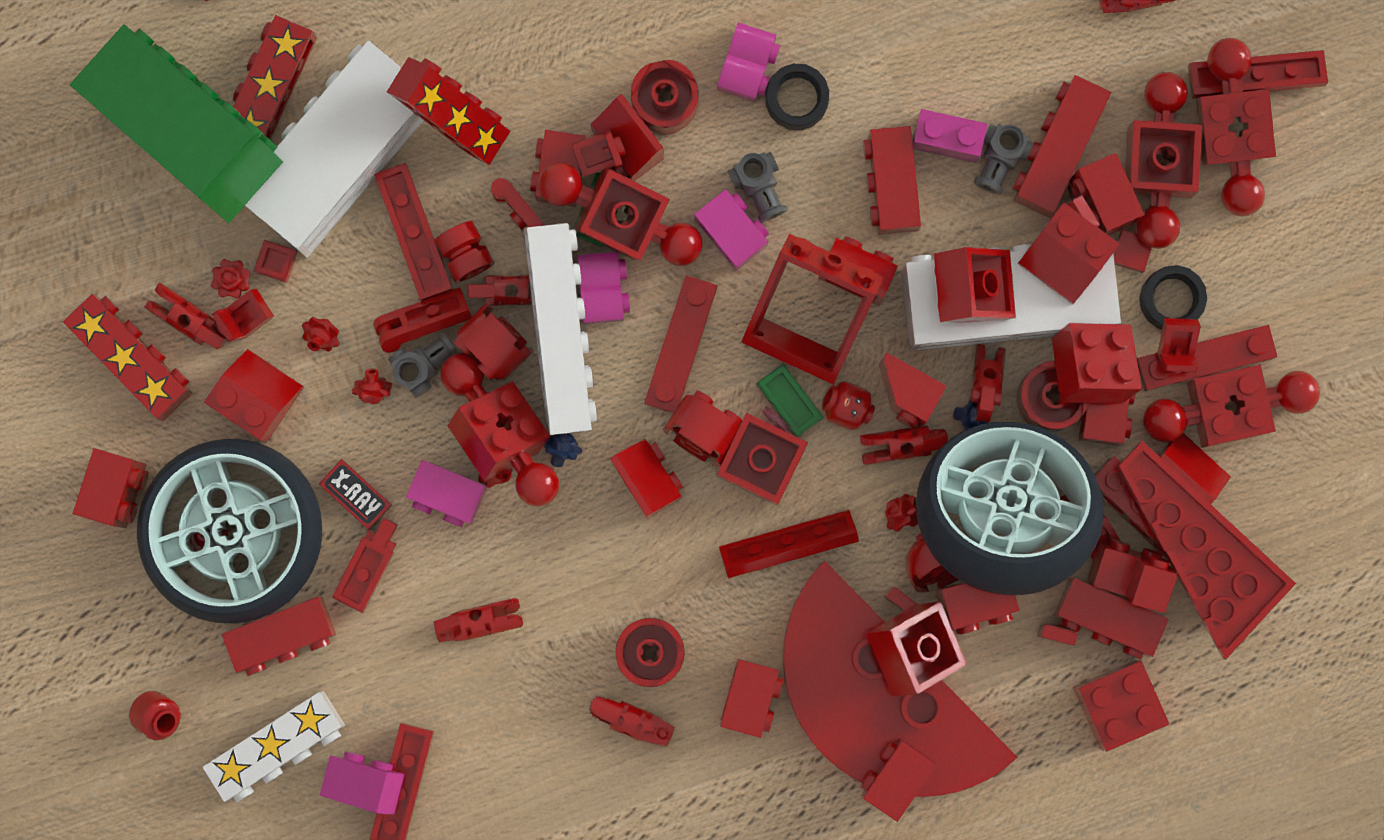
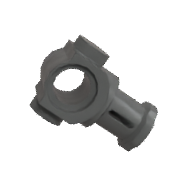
M998 123L995 126L990 124L984 138V143L988 144L984 153L987 161L980 177H975L974 184L988 192L1001 195L1003 191L1001 185L1008 170L1015 169L1019 159L1026 161L1034 143L1028 141L1029 137L1025 136L1022 130L1015 125L1003 126ZM1003 135L1013 137L1016 141V148L1013 150L1004 149L1000 144V137ZM995 167H997V171L994 175V178L992 179V173Z
M765 152L761 154H746L738 164L734 165L733 169L727 171L734 188L738 189L741 187L747 198H753L760 214L758 219L761 223L774 219L787 211L786 206L781 205L774 189L777 182L773 173L779 169L771 152L767 154ZM749 163H756L760 165L763 173L758 178H749L744 173V167ZM764 195L766 196V199H767V201H768L770 207L768 206V204H767V202H766V200H765V198H764Z
M442 331L439 333V338L424 349L417 347L411 352H407L405 348H402L390 356L388 360L393 367L395 380L404 388L409 389L414 397L417 398L432 387L429 382L431 378L438 374L437 368L450 356L457 354L458 351ZM409 364L417 365L419 369L417 378L411 382L404 381L401 373L403 368Z

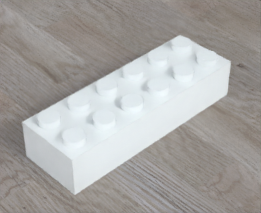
M568 223L524 228L546 429L550 435L592 430L591 422L597 421L595 401L588 399L587 388L593 387L591 367L584 365L583 357L584 353H589L587 332H581L579 319H585L583 298H577L575 285L581 284L580 266L577 263L573 264L572 250H577L575 229L569 230Z

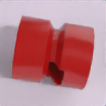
M473 220L463 222L448 229L434 240L443 258L450 259L447 266L456 283L471 279L495 264L487 247L479 244L482 237Z

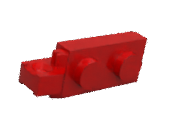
M383 518L376 533L369 530L366 536L362 537L332 596L333 599L364 613L394 554L393 551L397 544L390 540L398 524Z

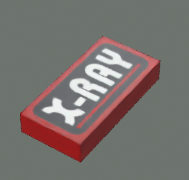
M343 459L319 483L325 491L368 530L392 506L387 499Z

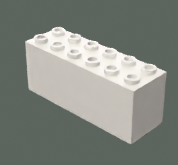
M369 40L364 46L359 44L352 50L347 58L349 63L341 72L339 70L335 71L329 77L325 84L327 89L319 98L317 96L313 97L303 110L305 115L297 124L292 122L281 135L283 141L274 151L283 163L245 205L246 208L306 258L311 255L375 179L374 174L384 169L424 122L386 92L401 67Z
M1031 244L1014 246L1013 250L1010 251L1016 318L970 323L940 322L937 307V284L934 273L935 262L932 260L931 255L913 256L911 261L906 263L901 271L910 351L1053 337L1069 323L1121 324L1113 254L1077 301L1071 304L1017 264Z

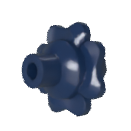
M971 397L964 408L956 407L954 409V419L962 421L965 430L978 425L988 424V422L976 420L977 402H971Z
M570 433L550 435L543 446L546 449V453L552 455L550 463L555 467H562L566 459L576 460L577 455L582 454V448L578 446L576 439Z

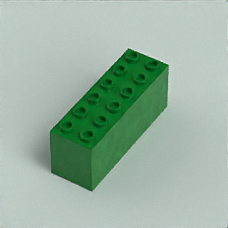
M123 24L69 85L229 224L283 163L274 153L278 147L253 123L243 118L228 102L223 101L208 85L198 80L183 64L175 61L176 59L164 48L154 43L155 41L140 28L134 33Z

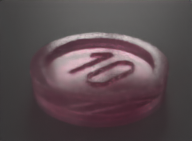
M767 406L761 411L777 428L787 433L791 430Z

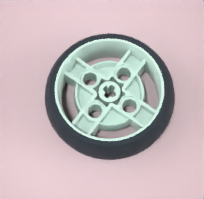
M993 422L978 425L957 434L932 456L922 474L917 489L916 510L918 524L922 537L932 555L943 568L960 581L990 593L1027 595L1050 589L1062 583L1076 573L1088 560L1097 545L1102 530L1103 499L1097 479L1090 465L1064 439L1048 430L1026 423ZM980 466L974 472L967 471L971 468ZM1055 484L1064 492L1070 503L1060 500ZM947 512L959 515L961 525L967 536L954 525ZM1046 543L1055 545V547H1052L1048 550L1033 553L1042 548Z
M213 440L189 448L177 455L152 480L141 502L138 513V550L144 569L151 582L175 607L191 616L209 622L223 624L248 622L278 610L288 603L305 585L314 570L321 549V511L316 495L307 478L292 461L268 446L249 440ZM226 463H241L261 469L277 480L286 491V494L270 499L263 491L252 484L231 480ZM190 477H193L198 492L188 501L182 512L179 531L163 536L164 520L173 496ZM222 489L227 495L226 503L220 508H215L211 503L212 494L216 490ZM261 510H266L271 519L270 524L264 529L257 528L254 522L255 515ZM226 523L237 526V532L233 533V539L222 535V530L227 529ZM297 525L296 545L291 560L283 573L267 587L262 570L276 554L280 543L281 531ZM199 532L205 538V545L202 550L195 552L190 547V538ZM239 554L246 555L249 560L248 568L242 573H238L233 567V560ZM190 563L202 575L213 580L228 582L234 599L213 598L195 591L179 577L174 568Z

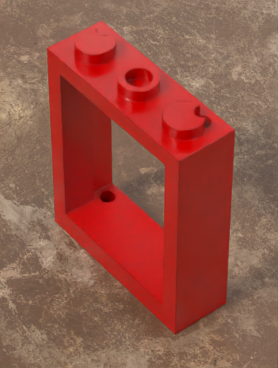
M789 233L741 343L834 385L884 276L875 273L868 267L855 264L835 252H829L820 248L807 239L796 237ZM788 262L863 296L838 352L764 318Z

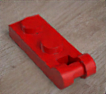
M498 178L492 182L491 192L494 199L499 203H507L513 210L509 216L521 231L526 227L545 226L508 180Z
M459 287L381 315L374 320L373 326L376 334L380 336L379 343L381 349L386 353L397 351L403 343L467 321L471 318V314L462 290Z

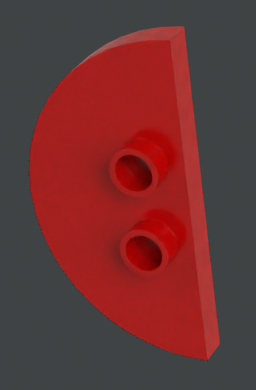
M823 561L811 574L793 605L787 623L783 648V668L787 693L801 727L816 748L838 769L862 783L871 770L876 773L884 761L880 759V756L890 742L896 744L901 739L937 764L915 797L941 796L972 788L989 780L1016 760L1018 757L943 680L916 695L892 696L866 635L867 632L885 623V621L826 561Z

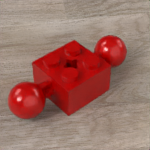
M1224 38L1217 41L1211 47L1207 58L1211 73L1221 80L1222 94L1196 98L1198 123L1202 125L1203 165L1230 163L1231 177L1222 187L1221 200L1224 207L1231 214L1244 217L1256 213L1262 207L1265 200L1263 184L1257 177L1251 175L1250 160L1276 157L1270 90L1263 89L1243 92L1242 77L1251 66V52L1243 41L1236 38ZM1234 118H1237L1238 122L1243 124V130L1239 132L1238 137H1236L1234 131H1229L1228 125L1234 123Z
M1161 72L1154 75L1145 86L1144 99L1147 106L1155 112L1154 121L1134 120L1127 129L1125 173L1135 195L1150 196L1149 208L1143 211L1145 215L1137 221V234L1145 245L1155 249L1170 246L1176 241L1180 233V221L1177 214L1170 209V197L1192 198L1199 192L1202 125L1174 123L1175 113L1186 103L1188 90L1184 80L1172 72ZM1160 153L1163 154L1165 160H1169V163L1165 166L1161 165L1156 159Z
M566 163L549 165L539 177V191L546 202L559 207L575 203L584 208L574 227L576 232L633 260L641 261L650 241L658 244L665 260L676 266H685L693 263L702 251V238L695 227L687 223H675L669 227L660 223V219L670 201L669 198L611 169L601 171L593 189L583 185L579 172L573 166ZM624 206V213L628 217L626 221L619 220L617 222L615 212Z
M457 353L450 356L441 368L442 384L447 391L456 396H465L469 402L458 407L447 427L483 480L486 481L513 467L518 473L515 483L516 492L524 503L540 507L552 502L559 491V478L550 466L543 463H535L531 458L541 451L550 434L520 390L512 381L487 393L482 386L484 373L477 367L480 361L471 354Z
M1261 365L1204 376L1187 382L1191 405L1181 406L1178 402L1171 399L1156 400L1145 410L1143 425L1147 434L1154 440L1171 442L1183 434L1186 426L1196 424L1201 448L1276 432L1271 408L1281 406L1289 413H1306L1312 410L1318 403L1320 387L1317 380L1311 374L1304 371H1292L1285 374L1279 380L1276 387L1266 389ZM1230 399L1237 405L1234 414L1232 410L1225 409V404L1229 403Z

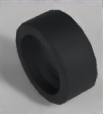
M793 63L781 67L772 75L766 88L765 104L769 115L778 125L788 130H804L813 127L823 118L828 108L830 90L826 79L817 69L807 64ZM803 78L815 87L817 103L808 114L791 116L781 109L777 100L778 91L787 80Z
M1179 265L1163 267L1150 275L1142 285L1139 296L1141 311L1147 321L1158 329L1163 328L1164 318L1169 317H1165L1158 312L1154 305L1153 296L1157 286L1167 279L1181 280L1192 291L1193 302L1187 314L1176 319H1199L1205 311L1207 303L1206 286L1200 276L1189 268Z

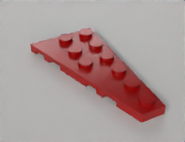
M1141 441L1117 468L1172 568L1178 574V579L1223 660H1226L1296 583L1148 445Z

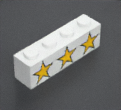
M318 692L203 766V769L224 802L234 798L236 803L254 792L251 787L262 779L267 784L282 775L283 772L280 767L290 761L297 765L312 755L309 750L311 747L319 742L325 747L341 736L338 730L346 725L325 692Z

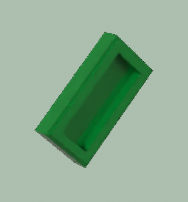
M784 363L756 383L794 436H800L824 418Z

